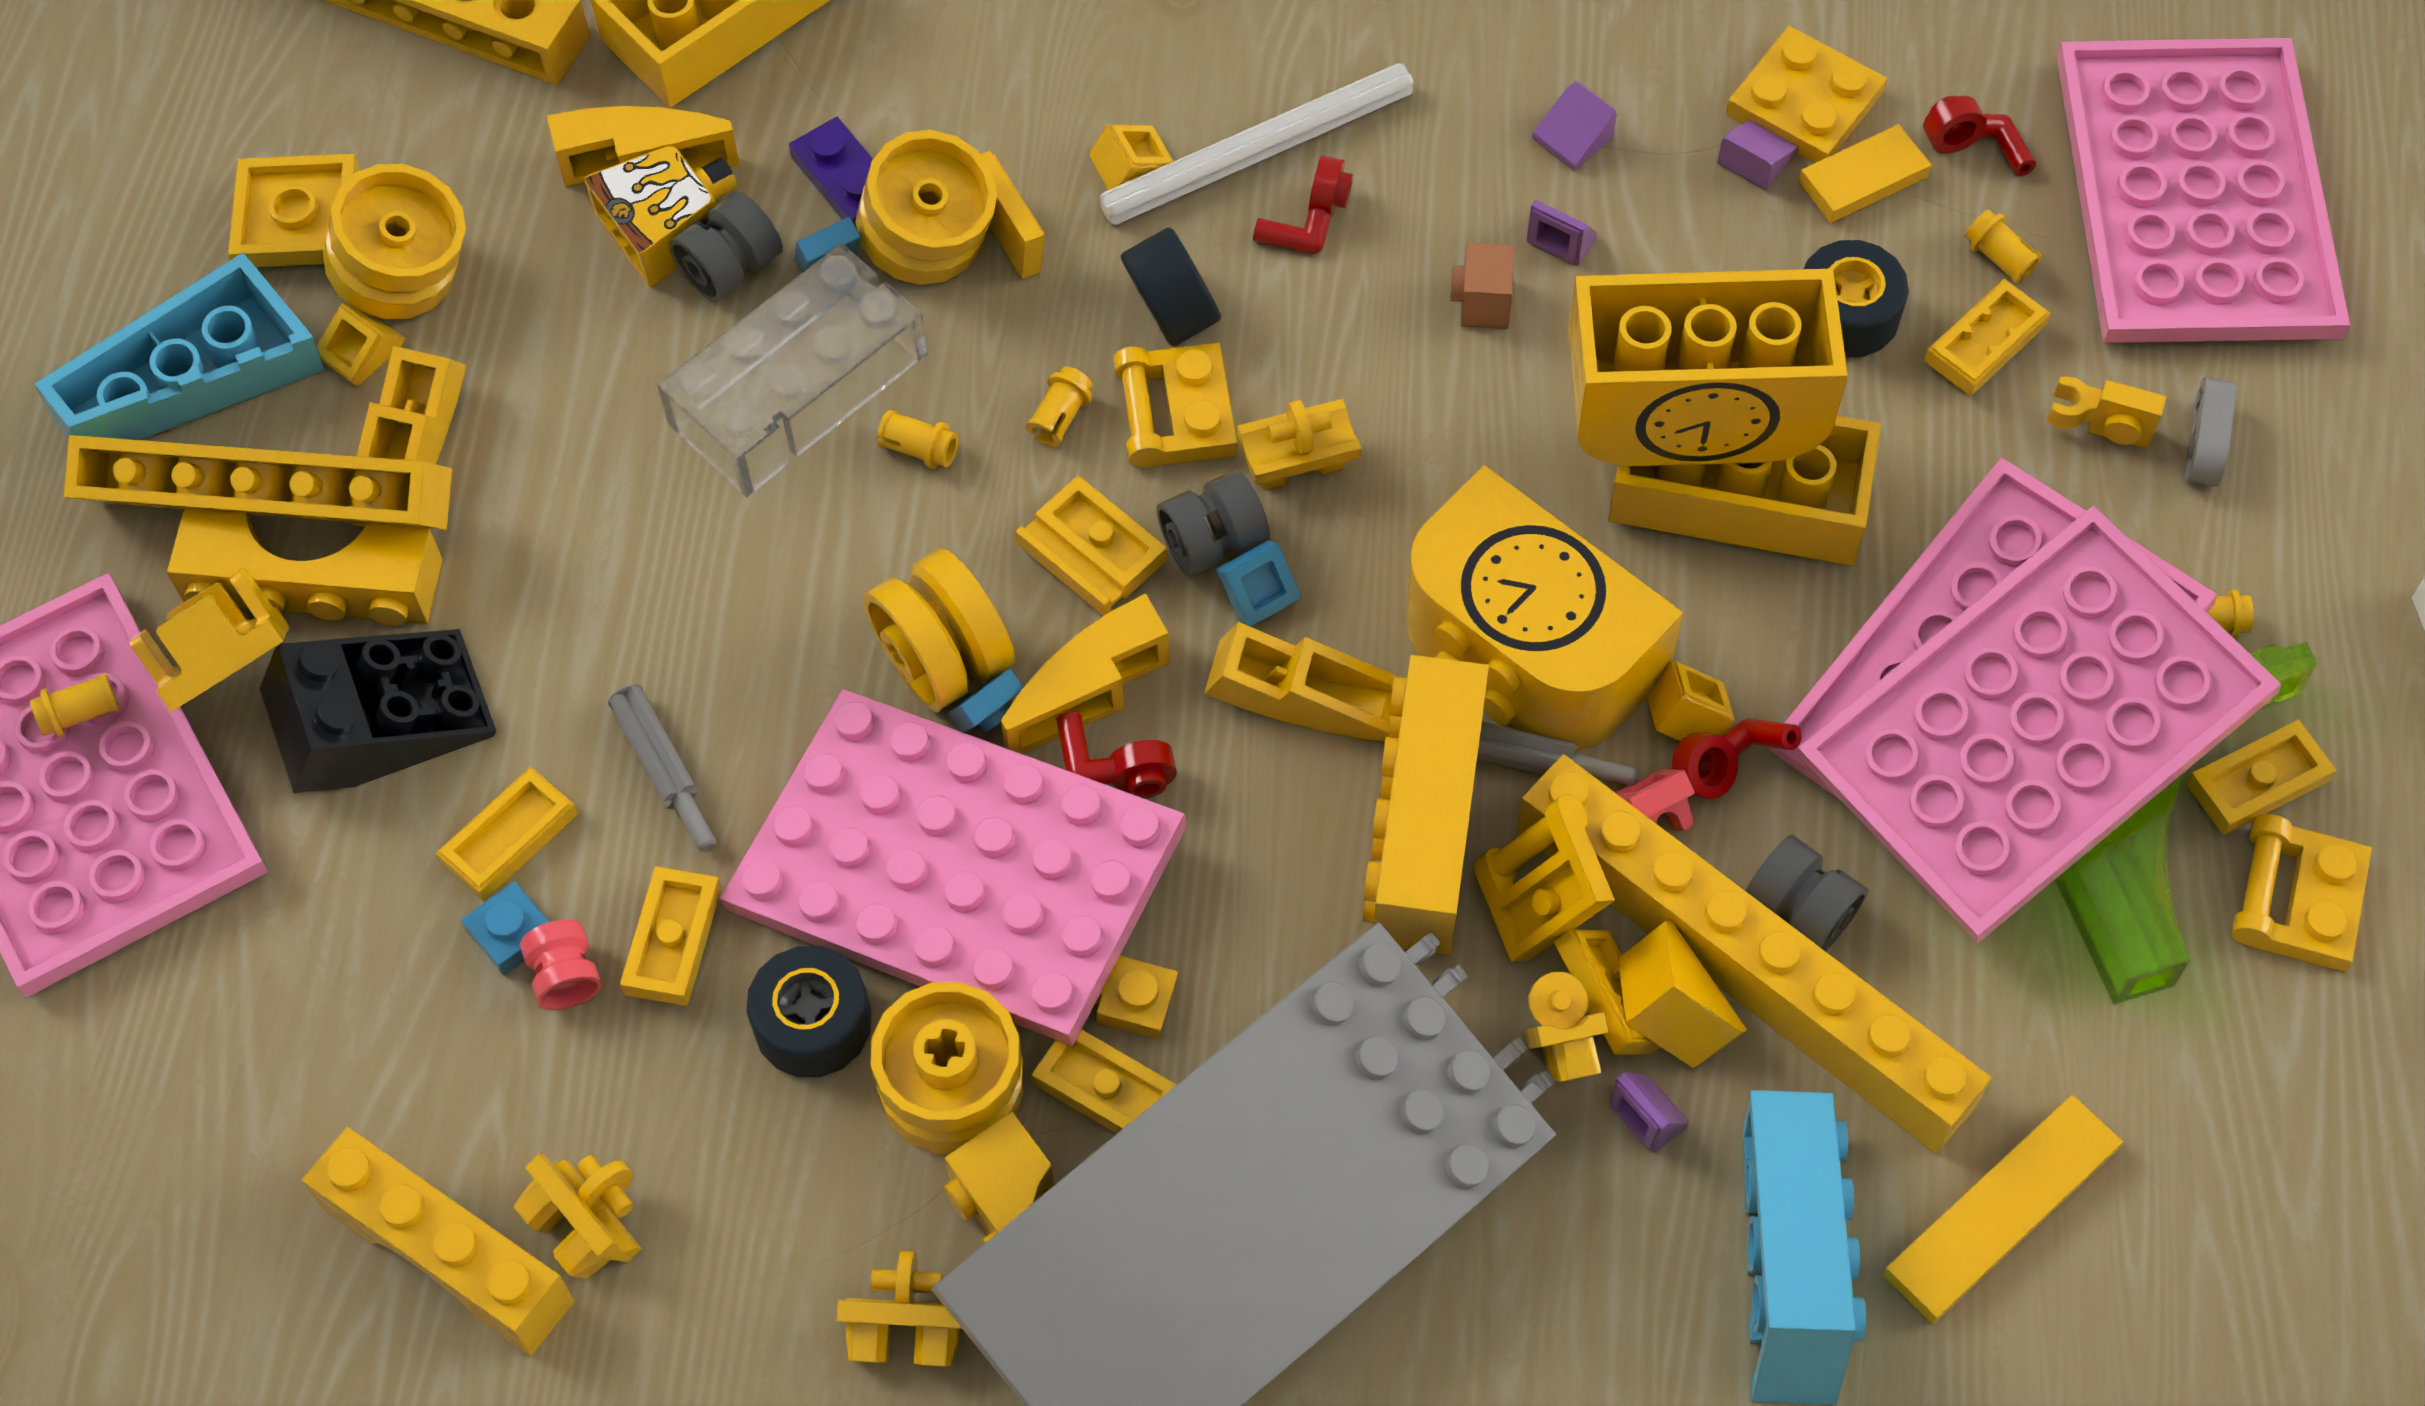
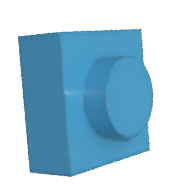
M850 216L796 242L794 261L805 280L821 273L823 278L835 276L854 263L852 257L857 256L861 236Z
M1267 540L1216 569L1239 622L1250 627L1302 598L1280 546L1276 542Z
M1009 668L947 712V715L960 732L964 733L979 724L986 733L1001 723V719L1011 706L1009 700L1019 694L1023 689V685Z
M515 881L461 919L465 930L503 976L524 961L519 945L521 939L532 929L549 922Z

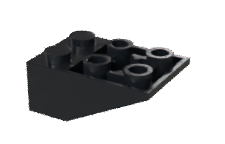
M460 629L282 643L275 647L259 688L293 793L356 787L494 737L496 733L495 725Z

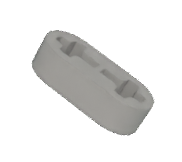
M2203 377L2200 383L2191 420L2184 475L2186 481L2218 487L2222 479L2229 453L2237 385L2234 382Z

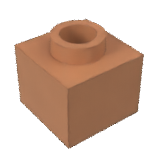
M1466 243L1464 266H1453L1450 297L1451 302H1462L1461 326L1508 329L1513 291L1515 245Z

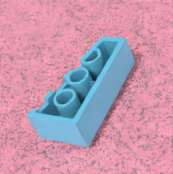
M241 253L34 383L51 418L68 439L69 435L142 440L319 374L325 370L314 337L248 257Z
M1751 1090L1742 1129L1745 1213L1758 1214V1216L1750 1217L1746 1249L1747 1275H1756L1752 1289V1312L1749 1314L1750 1344H1761L1755 1373H1752L1751 1376L1752 1402L1836 1405L1853 1341H1863L1866 1332L1864 1298L1853 1297L1851 1281L1857 1280L1859 1276V1240L1857 1237H1847L1846 1220H1851L1853 1216L1854 1187L1851 1178H1841L1840 1162L1846 1161L1848 1153L1846 1121H1836L1833 1093Z

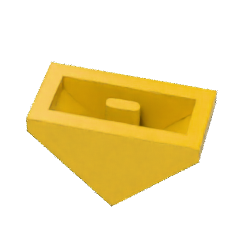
M1671 919L1663 922L1618 958L1626 1024L1693 1069L1699 1067L1747 1031Z

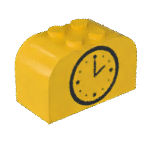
M1833 269L1575 276L1568 336L1578 441L1588 455L1602 462L1621 466L1774 462L1793 458L1816 448L1833 431L1848 378Z
M1483 465L1426 521L1414 539L1411 551L1406 608V629L1409 639L1420 656L1488 664L1489 670L1483 712L1492 721L1501 726L1509 725L1516 730L1578 744L1576 751L1596 746L1609 738L1647 699V696L1670 661H1673L1684 613L1486 465Z

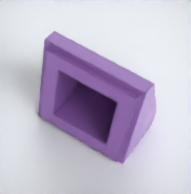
M1574 81L1565 89L1532 132V138L1575 171L1614 138L1617 113L1613 107L1580 82Z
M1748 120L1728 132L1722 139L1717 163L1767 190L1796 155L1799 147Z
M1534 200L1530 208L1527 233L1528 243L1574 265H1579L1595 242L1597 232L1589 225Z
M1624 1072L1616 1078L1610 1107L1649 1151L1652 1150L1655 1153L1687 1128L1689 1124L1688 1119L1648 1075Z

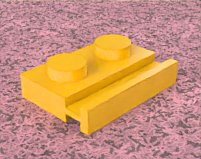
M1079 475L1035 513V519L1025 528L1021 525L1015 531L1017 545L1103 616L1112 611L1111 607L1120 598L1126 599L1168 560L1167 547Z

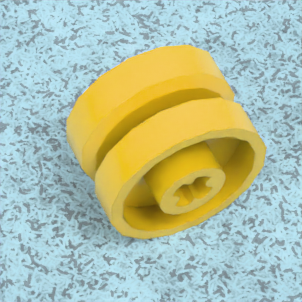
M935 130L906 132L885 143L871 161L866 184L859 202L855 223L857 231L861 236L860 245L874 265L898 280L918 285L944 283L965 272L979 254L984 242L985 233L994 215L998 192L992 169L977 149L955 135Z
M377 164L354 173L338 188L331 207L328 233L323 251L326 277L339 297L358 311L382 319H411L433 310L449 294L456 274L459 254L466 233L463 207L450 187L430 172L409 165Z
M942 547L937 548L913 563L910 568L911 585L892 576L866 592L862 598L865 613L885 654L915 696L928 709L939 713L968 693L967 675L986 683L1015 663L1013 645L991 600L964 563L950 550Z
M932 982L906 992L883 1013L871 1039V1069L877 1084L879 1099L890 1126L909 1144L935 1154H950L1011 1112L1015 1116L1017 1115L1024 1100L1025 1070L1021 1056L1020 1038L1009 1011L989 992L963 982Z

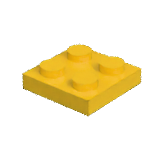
M1788 26L1729 98L1726 115L1741 123H1745L1748 120L1753 121L1798 146L1797 154L1816 163L1838 152L1883 95L1888 78L1803 32Z
M355 153L238 159L228 248L230 260L244 253L255 267L324 264L323 251L325 239L328 233L330 211L337 190L354 173L360 171Z

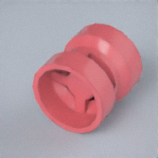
M568 919L551 921L532 929L521 939L519 945L526 966L533 969L536 973L532 987L539 1007L546 1010L568 1009L583 1004L600 992L602 983L595 963L586 958L590 945L582 923Z

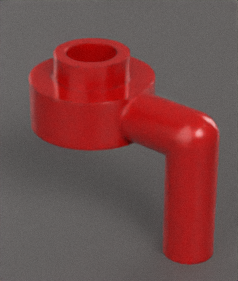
M1948 96L1939 100L1932 106L1924 120L1923 130L1934 150L1939 153H1955L1969 147L1980 137H1994L2016 176H2025L2036 167V162L2012 119L2005 114H1983L1976 100L1970 96Z
M1325 155L1320 156L1313 180L1304 228L1258 218L1254 229L1253 241L1308 254L1319 253L1324 247L1330 219L1333 216L1335 207L1346 209L1349 200L1353 174L1344 172L1345 160Z
M1066 712L1056 718L1065 770L1102 784L1113 783L1116 789L1141 798H1150L1161 794L1166 789V785L1171 783L1177 775L1172 747L1164 741L1141 740L1132 742L1115 750L1110 758L1090 760L1081 714L1078 712Z
M1746 718L1722 736L1694 732L1684 737L1676 747L1672 758V769L1685 770L1695 792L1691 796L1707 799L1719 798L1727 793L1734 784L1738 773V756L1753 744L1794 750L1801 743V730L1794 724Z

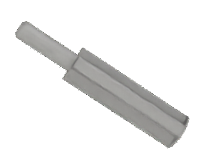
M632 684L617 690L609 698L608 706L617 717L664 805L668 809H677L699 851L707 852L715 847L716 839L693 800L698 793L695 789V784L646 698L642 686Z
M1482 722L1478 760L1544 775L1565 754L1595 778L1627 786L1635 784L1638 773L1635 767L1576 754L1578 744L1487 722Z

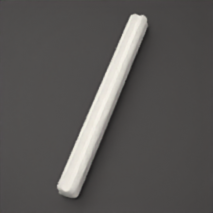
M1394 64L1103 192L1100 196L1102 211L1110 224H1120L1411 95L1413 92L1411 74L1408 73L1403 64Z

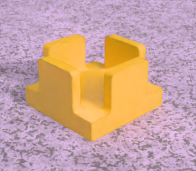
M245 567L235 572L231 576L230 582L254 615V619L249 620L245 618L224 586L217 582L169 611L166 616L167 621L160 624L156 629V634L177 662L178 667L175 668L170 664L146 629L136 634L130 640L131 648L157 683L158 688L156 692L170 712L284 641L290 625L276 605L272 607Z

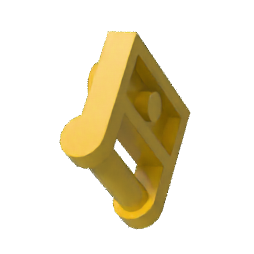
M1220 342L1147 351L1137 346L1122 348L1114 354L1115 375L1123 382L1131 435L1127 440L1126 449L1128 461L1131 465L1144 468L1237 456V439ZM1164 379L1173 436L1161 437L1155 434L1147 380Z
M1564 794L1558 797L1546 807L1543 818L1501 849L1491 848L1474 862L1476 878L1511 962L1530 961L1553 945V942L1568 929L1577 928L1615 901L1585 830L1588 824L1587 811L1583 804L1572 795ZM1555 842L1559 851L1514 884L1513 880L1516 877V870Z
M2257 815L2253 818L2249 837L2255 846L2243 910L2234 916L2231 937L2238 943L2346 972L2353 962L2372 847L2292 826L2290 821L2278 815ZM2280 854L2296 857L2284 925L2275 923L2269 917Z

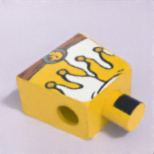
M670 146L660 148L584 177L594 214L649 288L658 284L678 268L670 252L669 242L696 220L707 224V213L716 206L715 200L738 188L731 168L722 157L693 171L678 149Z

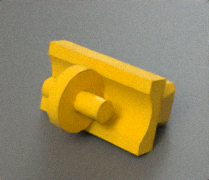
M1343 399L1304 408L1301 400H1295L1286 403V413L1237 425V436L1254 484H1260V487L1264 490L1285 485L1286 480L1290 476L1313 470L1323 475L1343 470L1345 462L1361 458L1362 448L1352 429Z
M1550 972L1541 976L1532 985L1528 995V1008L1533 1019L1540 1026L1523 1030L1528 1049L1542 1047L1547 1071L1556 1082L1601 1073L1593 1036L1608 1033L1604 1012L1584 1016L1588 1007V994L1584 985L1575 976L1566 972Z
M538 1153L524 1167L534 1180L528 1185L513 1207L523 1220L538 1232L548 1233L564 1216L570 1222L574 1230L553 1250L555 1259L570 1276L587 1279L604 1267L610 1260L628 1263L642 1249L617 1219V1217L621 1218L627 1215L634 1207L632 1201L624 1193L633 1180L634 1173L623 1160H615L602 1167L593 1155H588L578 1163L576 1169L568 1160L551 1163L544 1154Z
M901 1250L897 1270L872 1269L871 1290L895 1291V1300L848 1297L845 1300H838L836 1321L846 1322L845 1335L849 1361L888 1362L891 1325L916 1326L914 1364L945 1367L953 1365L960 1341V1329L962 1328L942 1303L915 1301L916 1292L933 1293L931 1289L942 1280L941 1272L917 1271L916 1251Z

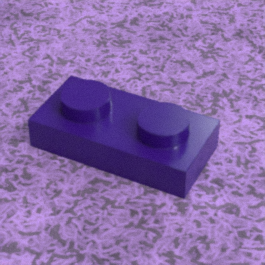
M836 116L788 144L791 158L842 220L850 216L856 227L855 221L859 202L873 158L839 117Z

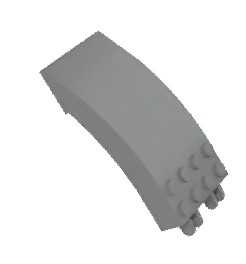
M1378 922L1118 1132L931 1289L1024 1406H1242L1557 1135L1531 1104L1556 1082L1547 1070L1542 1073H1536L1523 1083L1519 1090L1503 1071L1510 1069L1521 1060L1523 1053L1528 1049L1521 1038L1518 1036L1492 1058L1443 999L1447 993L1468 977L1458 964L1454 968L1445 970L1433 980V985L1417 968L1416 965H1421L1436 952V947L1441 944L1432 932L1404 952L1382 924Z

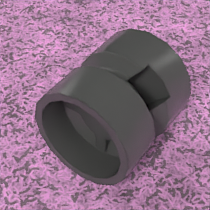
M734 191L707 213V224L696 220L669 242L672 257L682 274L701 295L716 303L745 281L744 270L756 273L783 251L782 241L771 220L751 198L738 191Z
M1237 469L1206 482L1203 486V493L1200 496L1188 490L1156 506L1159 526L1170 553L1181 571L1189 578L1220 565L1223 562L1224 552L1228 551L1238 557L1263 542L1270 540L1269 525L1262 504L1249 480ZM1204 516L1207 517L1208 523L1214 533L1213 536H1211L1209 528L1203 518Z
M1791 834L1767 857L1745 891L1826 952L1850 924L1866 899L1868 889L1839 869L1827 873L1822 871L1823 857Z

